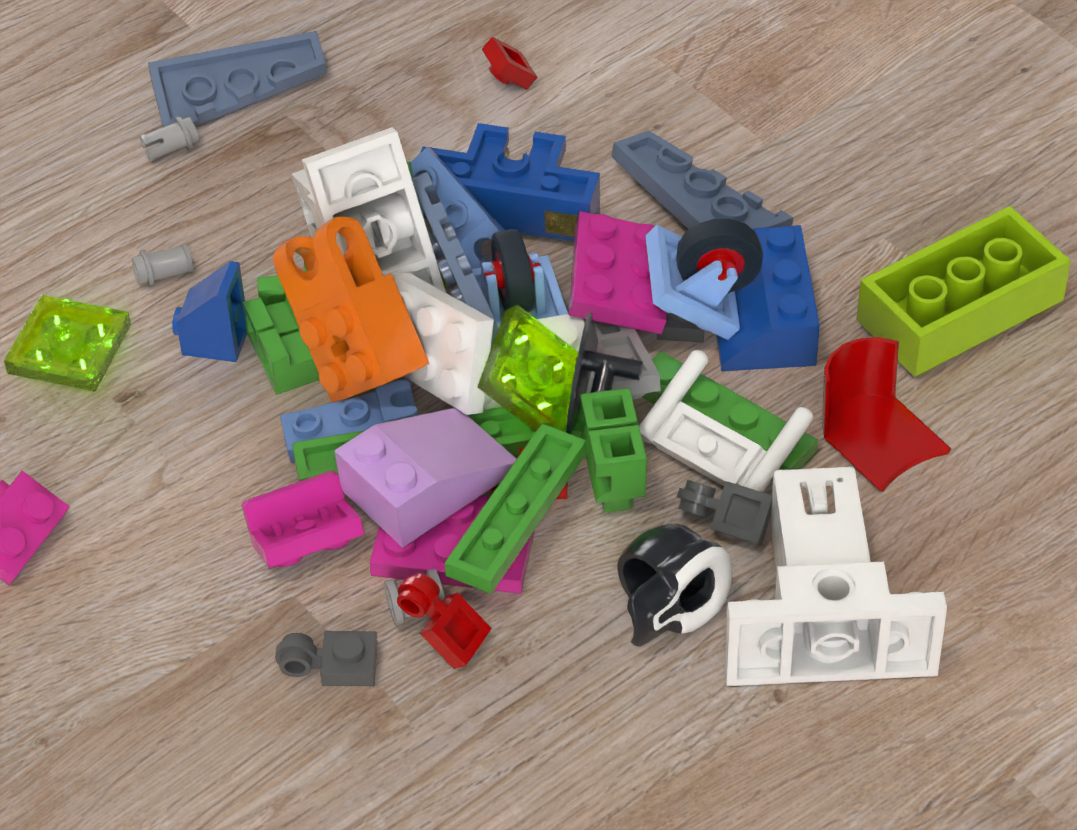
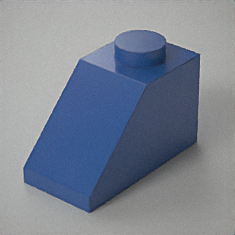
M229 261L191 287L183 307L176 308L173 316L172 330L174 335H179L182 355L237 362L247 336L243 309L245 297L239 262Z

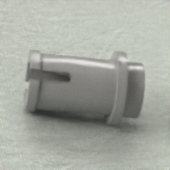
M178 116L175 118V123L148 134L140 135V141L143 149L156 143H161L148 148L147 152H145L149 161L152 162L159 157L184 147L187 150L193 149V144L199 142V136L190 117L182 119Z
M187 244L149 254L145 250H141L139 256L132 257V266L137 283H147L149 287L154 285L155 280L193 272L192 258Z

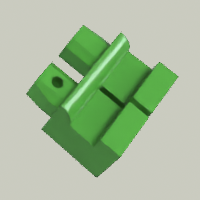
M287 296L285 301L268 306L264 305L261 297L244 301L243 309L247 335L260 363H262V367L275 394L278 395L320 380L319 372L308 346L301 338L300 328Z
M630 388L580 394L581 412L585 426L581 437L586 440L585 456L595 502H602L603 509L606 512L629 510L633 508V498L646 497L647 458Z

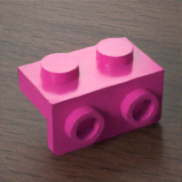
M333 470L243 501L241 505L252 546L269 568L292 566L300 562L303 556L323 549L335 550L342 548L351 539L365 535L361 518L345 500L339 476Z
M24 471L19 473L11 485L4 480L0 481V579L8 585L11 584L70 508V506Z

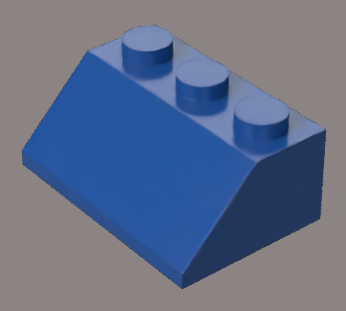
M801 225L754 228L753 230L759 238L763 251L761 271L753 282L735 291L740 330L729 340L716 335L721 371L816 366L820 325Z

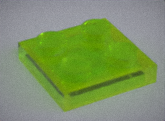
M41 295L4 359L6 372L10 375L96 392L131 326L129 312Z
M517 304L504 312L477 388L535 432L541 424L564 432L567 424L578 351Z

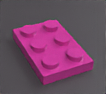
M579 211L575 225L569 316L586 319L587 313H591L594 321L662 335L667 312L653 304L645 237L655 227L654 225L639 224L611 218L604 214Z
M479 496L403 548L379 526L369 563L371 576L404 580L407 577H413L416 573L426 575L427 570L435 568L441 584L474 588L445 575V562L490 497ZM535 530L494 591L522 593Z

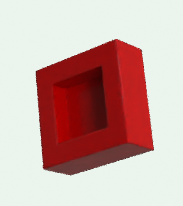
M491 37L482 48L483 53L491 64L489 71L503 84L508 85L512 82L527 90L538 78L521 51L494 37Z

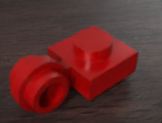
M416 573L413 577L405 578L398 587V606L406 614L415 618H421L426 614L430 619L421 630V636L453 669L466 666L492 628L458 592L446 596L441 601L438 597L440 588L429 576Z

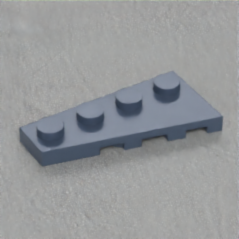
M317 31L148 62L149 74L162 127L175 123V118L178 116L182 119L190 117L195 127L327 74L326 61Z
M651 131L631 136L613 144L611 157L688 229L698 223L711 219H733L746 223L752 229L792 226L794 217L782 210L776 214L762 207L763 199L749 190L743 193V195L726 185V176L714 169L697 168L692 165L693 157Z
M428 172L412 178L415 192L433 230L428 235L435 258L437 260L445 257V259L437 262L448 288L458 285V288L450 291L452 297L494 319L490 358L492 361L510 354Z

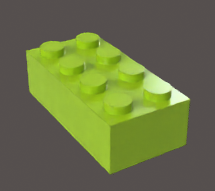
M1008 206L861 279L856 320L874 337L899 341L898 361L916 377L1064 301L1071 260L1011 206Z

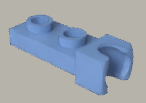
M426 147L411 161L413 175L417 177L428 172L471 269L481 268V263L487 262L481 253L482 243L487 239L492 240L493 233L503 231L504 228L495 218L491 217L431 148Z
M402 379L376 387V392L280 415L290 462L295 463L292 447L294 442L364 431L376 424L418 416L410 381Z

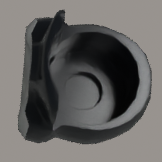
M665 524L647 530L623 550L617 563V571L621 585L629 597L627 609L634 627L631 643L634 646L641 647L665 631L680 634L693 632L706 624L721 610L727 600L732 583L730 555L717 542L705 540L687 526Z

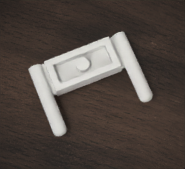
M692 351L639 425L642 440L654 444L657 449L724 486L725 481L764 492L773 479L774 472L779 470L813 421L812 412L805 407L797 408L768 451L763 450L755 442L681 402L708 363V357L703 351Z

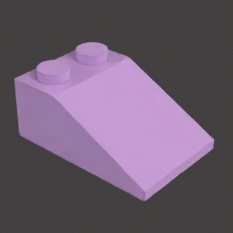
M456 408L373 425L334 451L342 491L402 548L499 484L517 460L469 416Z

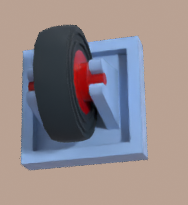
M711 219L698 223L687 230L682 237L657 224L645 235L653 304L667 313H673L696 324L702 330L710 331L729 340L740 330L735 291L753 282L761 271L763 251L756 232L746 223L733 219Z
M517 229L493 233L491 240L492 262L481 263V268L472 269L497 325L568 314L548 255L538 257L537 253L527 254L524 241Z

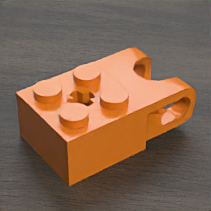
M344 216L335 217L324 223L316 231L313 238L308 236L294 237L283 242L276 249L273 255L276 273L299 325L301 338L308 346L319 372L321 385L327 391L331 403L384 385L430 364L392 274L383 276L365 231L357 220ZM337 232L346 240L347 247L344 255L336 242ZM294 252L302 256L307 271H303L295 265L293 260Z

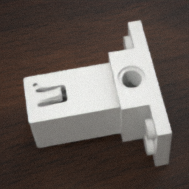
M393 127L302 159L304 169L292 173L291 176L311 238L327 221L335 217H351L357 220L364 229L383 276L391 273L394 278L395 274L411 273L446 293L398 132ZM337 232L336 242L344 255L347 247L346 240Z
M853 467L775 471L773 476L770 524L777 572L775 600L751 599L728 602L725 649L726 686L938 676L947 613L944 592L890 594L884 562H871L855 469ZM826 486L832 487L835 510L833 514H827ZM801 487H805L807 490L812 515L805 512Z

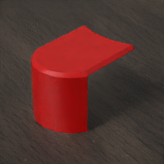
M882 337L859 338L842 344L830 354L824 367L823 435L879 491L884 492L890 483L911 467L926 460L947 455L951 448L895 397L899 341Z

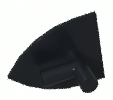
M587 313L575 366L566 433L572 434L581 411L580 394L586 393L591 372H595L591 393L612 390L615 376L639 381L643 369V361L596 352L598 337L591 313Z

